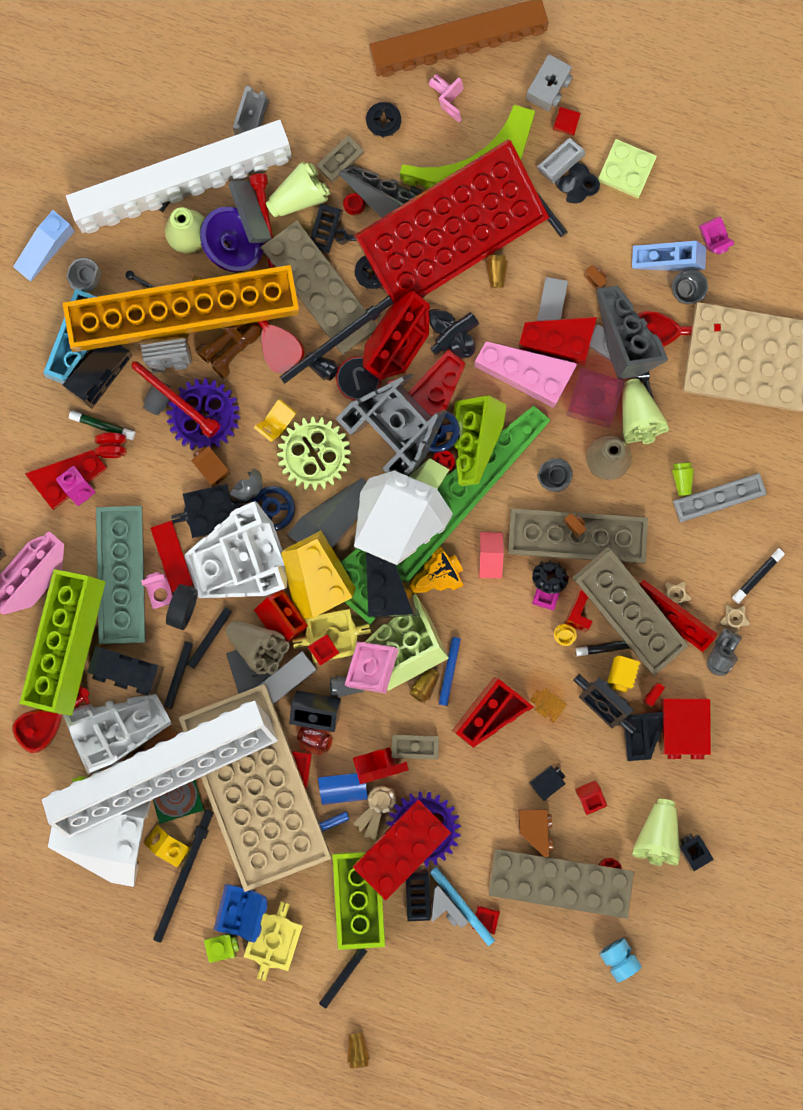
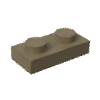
M348 135L316 167L333 183L340 176V171L357 161L364 154V150Z
M393 735L392 758L438 760L439 736Z

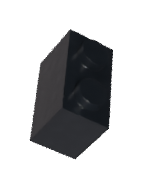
M296 690L291 704L289 724L335 732L342 698Z

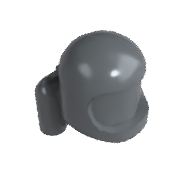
M724 628L716 639L715 647L706 661L708 670L717 676L728 674L738 661L733 651L738 646L742 637L737 633L732 634L727 628Z

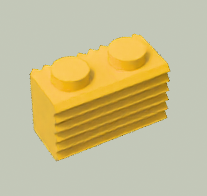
M622 656L614 657L607 681L613 691L627 693L628 689L634 687L633 683H635L634 679L637 678L639 661Z

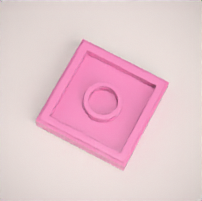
M357 641L345 686L386 694L399 649L392 646Z

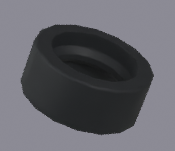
M183 584L178 585L168 607L166 625L185 630L196 605L197 589Z

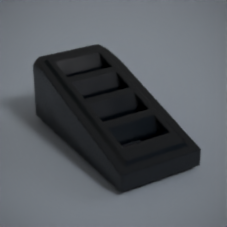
M320 203L310 238L320 251L330 253L344 210ZM325 212L334 214V219L324 216ZM322 220L332 223V228L321 225ZM319 229L330 232V235L319 234ZM316 238L328 241L327 245L315 242Z
M429 872L412 873L406 880L407 921L431 920ZM411 880H424L425 884L411 885ZM425 889V894H411V890ZM411 899H425V903L411 904ZM412 909H426V913H412Z

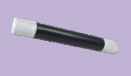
M778 548L736 592L732 599L739 604L785 553Z
M623 640L576 647L575 651L578 657L630 649V647Z

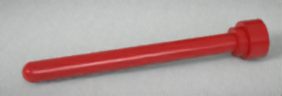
M254 174L249 177L250 185L256 191L258 204L270 236L273 238L269 211L266 205L265 189H267L266 185H268L267 174ZM268 258L269 268H275Z
M138 361L132 362V369L201 426L200 428L205 436L211 439L221 427L220 423L215 419H206Z

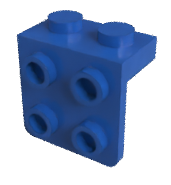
M225 884L214 930L238 935L249 942L255 943L261 934L262 916L267 910L266 896L252 889L245 892L243 887Z

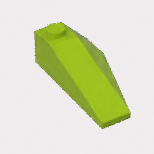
M489 395L455 401L453 415L458 420L460 433L454 446L458 449L459 457L456 460L458 483L461 486L479 484L504 426L506 404Z

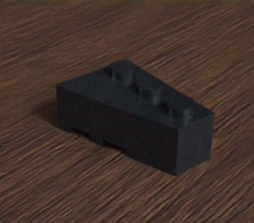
M122 345L97 348L62 386L71 395L93 409L131 359L132 354Z
M366 552L368 617L420 616L412 598V592L405 579L401 563L396 565Z
M95 646L87 673L93 674L92 679L105 683L106 679L115 681L114 686L127 689L129 685L137 688L136 693L149 696L150 692H157L164 667Z

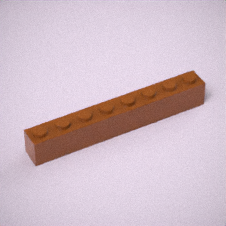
M529 0L369 44L370 55L376 76L389 77L396 71H411L416 66L422 64L433 65L438 60L444 58L451 60L457 58L459 54L467 52L468 54H473L480 51L481 48H495L503 42H518L523 37L529 35L534 37L542 35L547 31L549 22L542 0Z

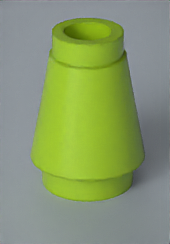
M692 463L673 464V470L671 471L678 496L691 495L694 475Z

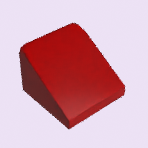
M596 781L575 789L586 815L607 807L601 788Z

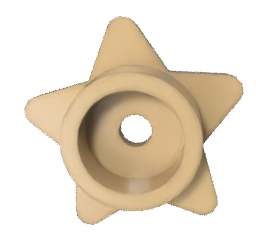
M685 582L678 585L666 583L667 593L665 595L679 606L682 602L691 600V597L685 591Z
M728 605L725 607L726 616L720 623L730 626L733 634L737 633L741 626L750 625V622L745 618V606L738 609Z

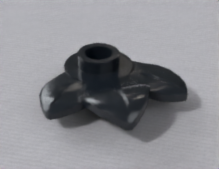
M580 163L574 164L569 169L570 175L563 176L555 181L557 188L563 193H567L566 202L573 204L583 202L587 196H594L600 189V182L597 177L590 174L589 169ZM589 184L592 188H586L585 185Z

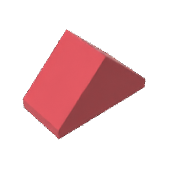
M480 532L479 578H502L503 533Z

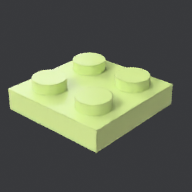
M615 139L598 180L602 184L639 199L657 156Z

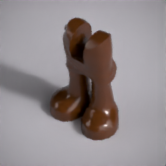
M246 324L225 327L219 337L209 344L199 345L195 351L207 364L210 363L213 370L225 380L230 374L229 364L238 353L261 336L262 327L259 324L253 325L244 335L240 330ZM231 339H233L234 343L220 356L214 359L216 354Z

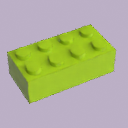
M366 851L333 853L338 950L385 947L383 898L352 868Z

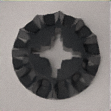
M388 102L374 104L366 115L368 129L374 136L377 135L382 138L393 136L399 130L402 122L398 108ZM383 112H385L386 119L390 120V122H386L385 128H382L381 122L377 121L382 118Z
M364 255L355 265L354 273L359 285L366 289L377 290L382 285L376 275L369 280V273L366 270H371L372 267Z
M551 560L545 563L541 561L533 570V583L542 592L556 594L563 591L568 584L569 576H567L566 569L560 566V562L555 564ZM554 572V578L549 579L547 582V576Z

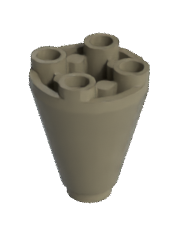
M605 435L592 442L588 448L586 460L594 476L600 479L613 480L618 479L627 472L631 465L632 455L630 447L623 439L618 436ZM613 448L614 452L617 454L613 455L610 453L609 450Z
M232 621L226 628V635L251 670L257 674H274L278 670L279 663L290 645L283 635L277 631L243 621Z

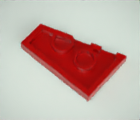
M447 350L408 393L431 417L444 409L447 410L466 363Z
M93 450L25 473V475L51 509L54 510L70 498L56 480L65 471L75 466L83 478L90 483L108 469L101 459L95 455Z

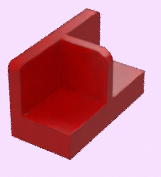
M390 747L353 757L360 784L409 771L407 762L395 765Z

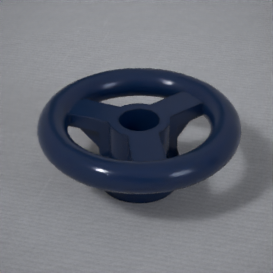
M447 411L445 417L451 424L440 426L441 433L436 434L429 449L430 452L437 453L450 449L459 437L460 427L458 420L449 411ZM448 432H453L448 442H446L443 445L435 446L436 443H442L446 440Z
M268 486L262 488L260 493L251 500V503L254 501L258 503L260 499L262 500V509L271 521L273 516L278 515L280 511L288 510L287 516L283 521L273 524L276 531L286 527L294 517V500L289 492L281 487ZM266 494H280L286 499L287 503L280 504L276 498H268ZM271 504L276 505V510L273 512L268 510Z

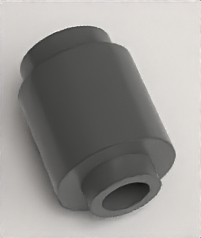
M151 385L143 400L144 405L142 408L159 416L160 412L165 410L169 399Z

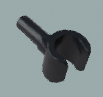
M344 229L336 230L337 234H344L342 239H335L338 244L344 245L348 241H357L354 235L347 234Z
M648 371L636 377V379L643 381L644 386L653 398L649 383L650 373Z

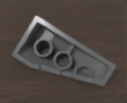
M354 165L341 170L339 174L381 218L424 192L413 186L410 189L398 185L399 181L391 179V181L379 179L377 173Z
M618 286L597 288L596 293L610 359L618 380L639 377L667 362L668 358L661 340L646 327L648 323L644 318L640 319L635 313L633 304Z
M360 478L302 516L287 535L298 543L322 531L334 550L358 520L360 493L367 481Z

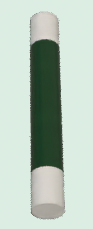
M73 410L69 414V419L109 433H120L127 436V439L134 440L136 434L134 431Z

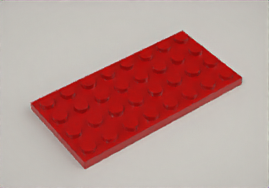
M507 139L361 230L354 237L387 296L395 304L411 291H414L421 298L549 219V216L512 141Z

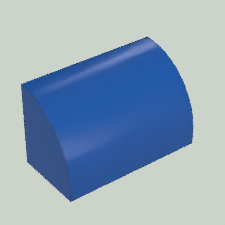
M357 773L318 778L322 805L368 800L366 783H359Z

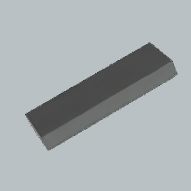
M232 180L228 186L249 243H267L272 238L250 181Z

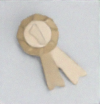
M378 785L371 789L368 794L369 808L353 824L358 826L361 832L369 822L365 837H371L374 841L377 836L382 813L390 812L396 803L394 790L386 785Z

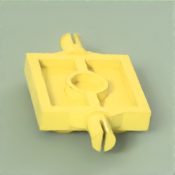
M350 609L305 619V622L308 624L306 637L292 640L293 643H297L293 644L295 649L309 646L328 634L339 651L338 655L330 659L333 660L353 656L358 635L368 634L371 631L367 629L370 628L369 624L355 626ZM312 654L313 663H318Z
M280 901L277 914H263L260 936L255 943L248 942L244 957L254 960L261 965L257 976L259 980L262 977V981H266L270 968L289 971L303 925L286 918L289 903L285 904V902Z

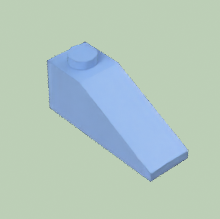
M52 210L38 226L13 267L31 282L75 231L66 220Z
M698 241L633 246V269L666 271L705 270L706 247Z

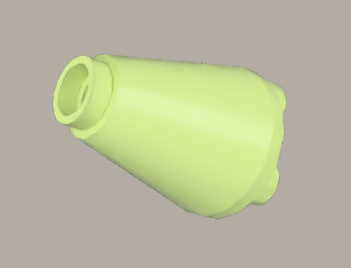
M301 162L269 197L270 200L266 202V205L275 218L279 215L291 214L328 200L327 196L331 193L324 182H319L316 177L319 173L312 163Z
M183 207L175 209L165 226V237L170 247L184 254L203 250L200 241V228L205 217L195 210Z
M639 379L626 381L622 389V420L625 443L642 441L643 444H650L656 440V436L669 431L667 420Z
M657 799V804H654L635 842L632 856L641 859L647 858L650 864L662 866L663 862L670 865L679 864L680 847L675 802L667 799Z

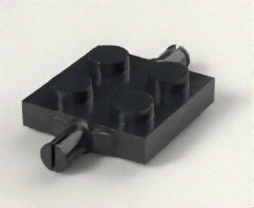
M228 484L183 493L184 512L171 515V518H179L172 520L173 524L186 521L190 526L192 538L209 535L219 523H222L230 516L231 512L247 505L239 504L248 503V501H234L230 496Z
M580 673L573 679L583 689L579 698L611 729L621 725L630 735L637 729L627 719L633 709L629 706L626 699L619 697L612 690L608 682L598 678L595 682L589 683Z

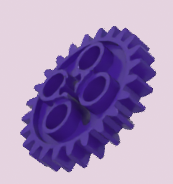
M207 378L204 379L203 384H200L195 379V386H191L189 382H186V390L181 387L178 388L181 393L179 396L187 403L191 399L199 400L198 406L194 409L200 414H203V397L207 396L205 411L209 416H205V418L215 419L221 424V427L211 439L205 435H200L201 426L198 423L195 430L187 431V423L194 420L173 402H168V405L173 408V410L166 411V414L172 417L167 420L168 425H174L170 432L177 433L175 436L177 441L183 438V447L190 443L191 451L196 446L199 449L210 446L212 449V445H216L217 448L221 449V441L228 444L229 442L226 437L228 435L231 437L235 436L231 431L232 428L239 429V426L234 423V421L241 420V417L235 414L240 411V407L233 406L237 399L230 398L232 395L231 390L224 393V384L217 388L216 380L211 385H209ZM214 400H219L222 403L221 407L217 410L210 409V404Z
M419 791L418 798H415L410 793V801L407 802L404 798H401L403 805H394L397 813L390 812L389 815L394 820L387 821L386 824L392 826L417 799L432 814L440 813L444 818L442 824L451 834L424 861L426 867H428L430 860L437 865L438 857L444 861L446 860L445 852L453 854L449 848L451 845L458 846L457 842L453 839L454 837H461V834L455 832V829L460 828L461 824L454 823V820L458 819L459 815H451V812L455 809L454 806L447 809L448 800L446 799L440 803L439 794L435 799H432L431 792H428L427 796L423 797L422 792Z

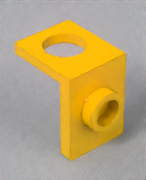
M279 399L266 418L256 424L254 429L272 442L284 433L297 412ZM263 428L268 429L272 434L266 432Z
M159 825L155 826L144 842V845L156 856L175 867L179 866L190 849L187 845L166 833ZM157 834H160L158 842L153 845L152 842L154 837Z

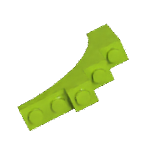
M513 105L508 120L499 134L485 148L473 156L455 164L441 167H415L402 164L400 180H403L405 184L410 186H416V184L425 186L424 188L427 190L507 139L512 141L520 160H522L535 111Z

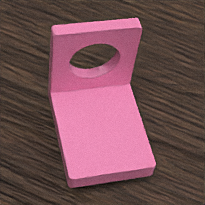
M156 572L147 575V579L141 580L142 585L147 588L153 609L170 604L173 594L166 575ZM159 588L167 591V598L162 602L157 601L154 597L155 591Z

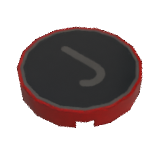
M362 356L351 357L345 360L339 367L336 375L337 387L340 393L351 401L360 399L379 389L381 384L380 379L363 367Z

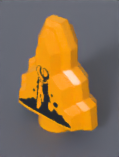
M439 547L432 554V558L425 563L424 571L415 576L409 587L413 593H426L432 589L443 591L448 588L454 591L464 586L459 576L463 568L455 555L449 557L444 549Z

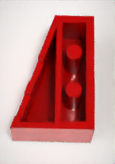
M597 317L525 322L519 342V350L585 366Z
M493 677L452 729V732L474 748L498 732V730L534 708V706L499 678Z

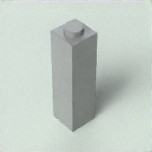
M301 652L260 685L266 684L272 702L275 704L315 673L317 669L304 652Z

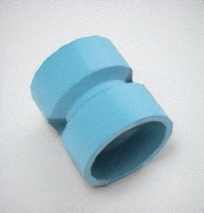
M625 938L613 942L599 953L606 966H611L610 972L617 983L629 978L642 968L637 957L630 954L631 948Z

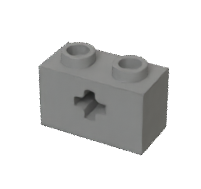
M548 54L527 91L526 100L550 112L552 106L557 107L562 98L561 90L563 87L568 88L573 78L570 75L572 66ZM551 82L555 83L552 84L551 87L547 86V84L549 85Z

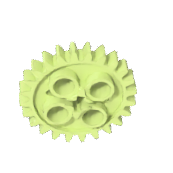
M314 417L311 418L310 423H307L303 418V425L299 426L298 423L294 422L295 430L287 428L289 436H281L285 444H278V447L283 452L277 453V456L284 458V460L278 464L281 467L286 466L282 473L283 475L290 473L288 481L291 482L296 479V487L304 483L305 490H308L310 485H313L314 491H317L318 485H321L325 490L327 482L334 486V478L342 479L339 474L340 471L347 472L343 464H350V460L345 458V456L351 455V451L344 448L350 444L347 441L342 442L346 434L338 435L340 427L337 426L332 429V421L324 425L322 417L319 423L315 422ZM317 433L324 436V440L319 444L312 442L313 435ZM303 437L308 439L315 452L319 451L318 457L325 466V471L321 470L313 456L309 457L311 453L304 443ZM297 445L305 448L304 453L300 456L292 453L293 448ZM326 453H334L336 455L335 461L332 463L325 462L324 455ZM309 464L317 467L316 472L312 475L304 472L305 467Z

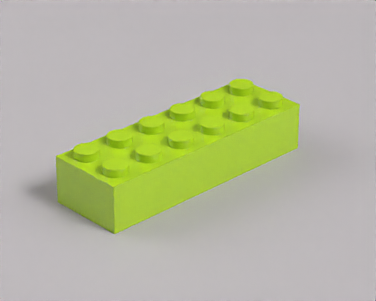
M53 570L19 704L72 716L106 581L86 575Z

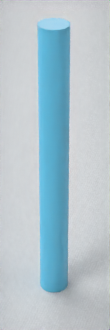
M435 867L430 874L484 942L490 946L496 940L441 871Z

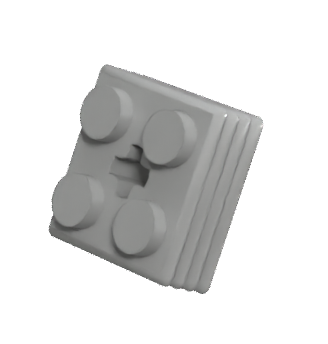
M184 337L147 342L140 345L142 348V360L147 368L152 370V373L165 372V368L174 367L175 370H183L192 363L190 347Z

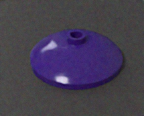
M217 208L203 220L200 228L201 245L207 257L216 266L225 271L238 273L247 271L258 263L263 253L261 246L264 243H249L237 208Z

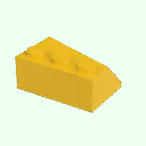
M322 531L281 551L292 602L303 619L314 618L353 598L356 587Z

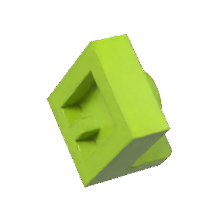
M229 933L204 940L209 963L235 958L237 956L236 952L240 951L237 937L233 938L232 934Z

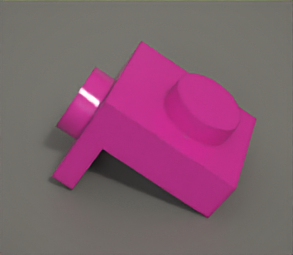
M718 216L699 225L708 251L722 254L729 250L728 247L734 245V241L728 237L722 217Z
M75 466L69 468L56 479L77 506L87 501L96 493Z

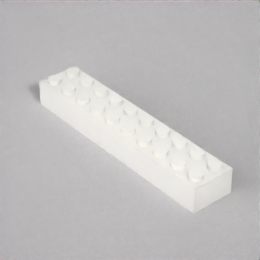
M277 120L66 195L74 221L81 232L93 233L104 225L113 226L118 224L121 219L138 217L141 215V212L146 210H158L164 202L178 203L184 199L183 197L188 195L197 196L204 193L205 189L211 187L220 188L228 181L233 179L237 181L247 177V174L253 172L262 173L268 167L275 164L277 166L284 165L289 162V159H292V154L281 120Z
M256 701L246 702L240 708L231 712H224L212 721L200 723L196 728L188 732H181L171 740L159 742L155 747L147 751L138 752L130 759L116 762L112 767L104 771H97L89 778L73 782L69 787L61 791H54L48 797L42 799L48 824L65 837L70 838L278 742L271 720Z

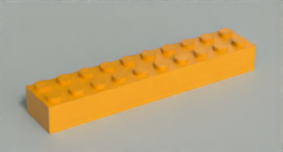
M291 265L62 303L72 352L299 314Z

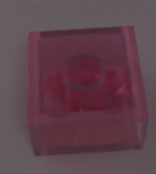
M580 368L566 416L610 428L624 380Z

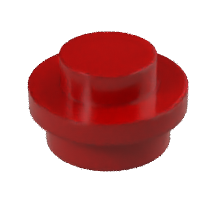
M350 193L344 198L343 208L349 215L356 216L364 211L365 201L358 193Z

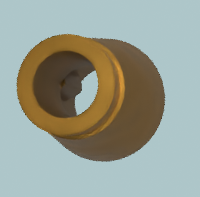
M505 255L488 256L486 266L490 288H504L508 265Z
M431 668L428 669L410 687L412 690L409 694L421 703L430 700L440 674Z
M363 1033L349 1034L347 1063L350 1064V1069L368 1067L370 1057Z

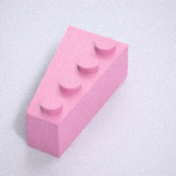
M485 342L474 367L552 408H555L577 366L576 363L491 342Z

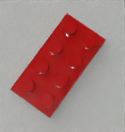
M417 799L352 868L386 901L451 832Z

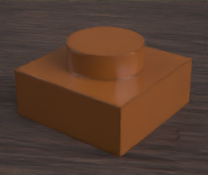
M591 265L585 270L584 277L596 290L606 286V274L599 267L595 268Z
M570 513L563 520V523L577 538L587 530L584 527L586 523L578 514L574 516Z

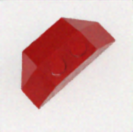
M411 291L389 307L365 344L363 367L380 380L406 372L429 336L430 304L414 291Z

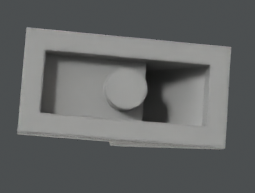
M436 885L434 887L431 922L447 910L448 914L446 917L455 927L458 924L461 928L464 927L468 920L442 888Z

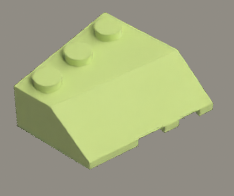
M416 593L412 598L420 616L394 617L387 625L383 624L365 641V643L392 646L399 649L388 684V691L449 659L436 628Z

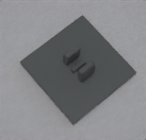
M237 650L226 653L238 694L259 686L273 675L269 673L257 674L251 670Z

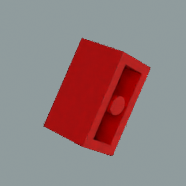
M283 590L268 596L253 609L267 629L277 631L285 637L287 642L294 639L308 627V624Z

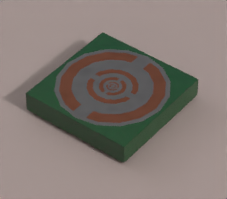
M196 779L152 799L159 824L205 811Z

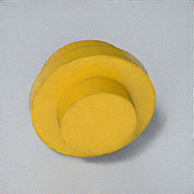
M564 623L555 628L554 639L560 645L568 646L576 640L577 631L574 626Z

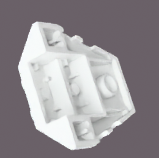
M397 471L371 477L360 493L354 547L398 565L413 554L417 547L423 543H428L435 534L443 532L453 513L437 488Z
M256 501L235 509L225 521L219 523L214 528L215 530L200 540L184 555L195 589L198 590L199 598L268 596L287 588V576L281 554L282 547L275 527Z
M156 694L127 698V702L114 704L113 701H107L106 705L92 707V704L83 705L75 708L72 716L63 715L74 746L88 775L112 766L171 725V721Z
M151 800L70 838L65 837L52 827L48 848L111 883L135 887L139 863H137L145 818H148Z

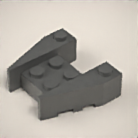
M412 374L403 376L351 402L336 418L350 435L360 432L369 423L397 453L382 469L386 473L397 471L408 477L423 464L447 413L444 409L431 417L404 389L403 386L413 377Z

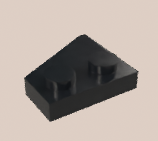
M663 712L630 714L627 719L637 729L631 735L624 729L627 761L651 760L663 728Z

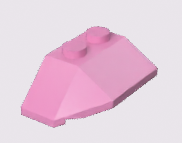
M50 531L45 533L44 536L29 541L0 574L1 614L5 615L32 607L49 588L53 570L62 571L64 544Z

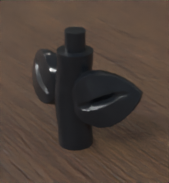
M439 309L429 311L430 326L435 333L440 334L435 339L436 344L430 348L432 353L436 355L441 350L445 352L450 348L456 356L470 358L475 352L476 343L475 339L467 334V332L479 325L476 317L469 312L456 321L448 311Z

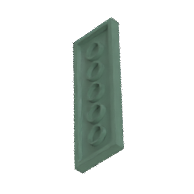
M143 506L96 507L97 579L106 581L98 611L99 644L146 643L145 586L141 582V580H145Z

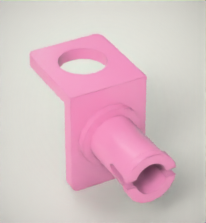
M438 74L434 75L436 80L431 78L429 86L441 94L439 97L441 109L460 123L462 121L460 111L450 103L463 91L462 79L457 78L450 85Z

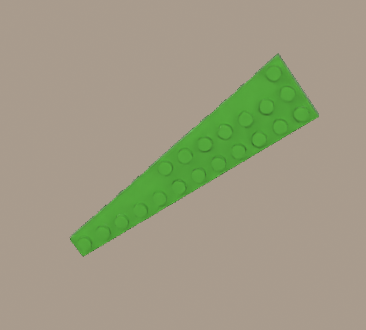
M534 405L506 429L501 431L479 484L459 485L457 468L444 478L438 491L452 511V518L443 532L432 536L428 543H423L417 547L413 554L400 562L407 583L549 424L551 420ZM357 548L341 561L342 566L356 587L353 598L345 601V603L371 625L376 618L368 617L366 551Z

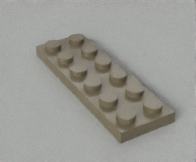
M297 220L261 246L262 251L275 267L291 265L297 297L330 339L366 313L363 306ZM370 320L339 343L336 348L342 356L371 335L377 327L376 323Z
M511 508L508 555L593 560L608 547L621 562L645 564L648 518ZM570 513L574 516L578 514L586 523L584 527L587 530L579 538L563 523L564 518Z
M607 547L573 577V580L653 676L688 647V644L610 548Z
M495 849L489 896L628 919L634 871Z

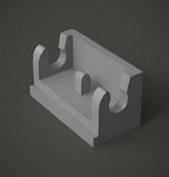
M245 86L233 125L235 135L262 125L269 102L265 92L260 91V94L253 91L252 87Z

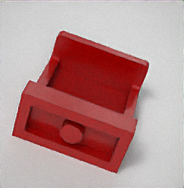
M581 588L564 623L570 624L580 631L587 632L593 621L581 616V612L588 599Z
M661 699V708H663L662 755H667V759H681V755H690V759L705 760V755H711L710 699Z

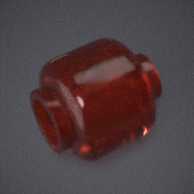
M301 727L297 734V740H299L300 748L303 751L320 756L330 750L333 736L330 731Z

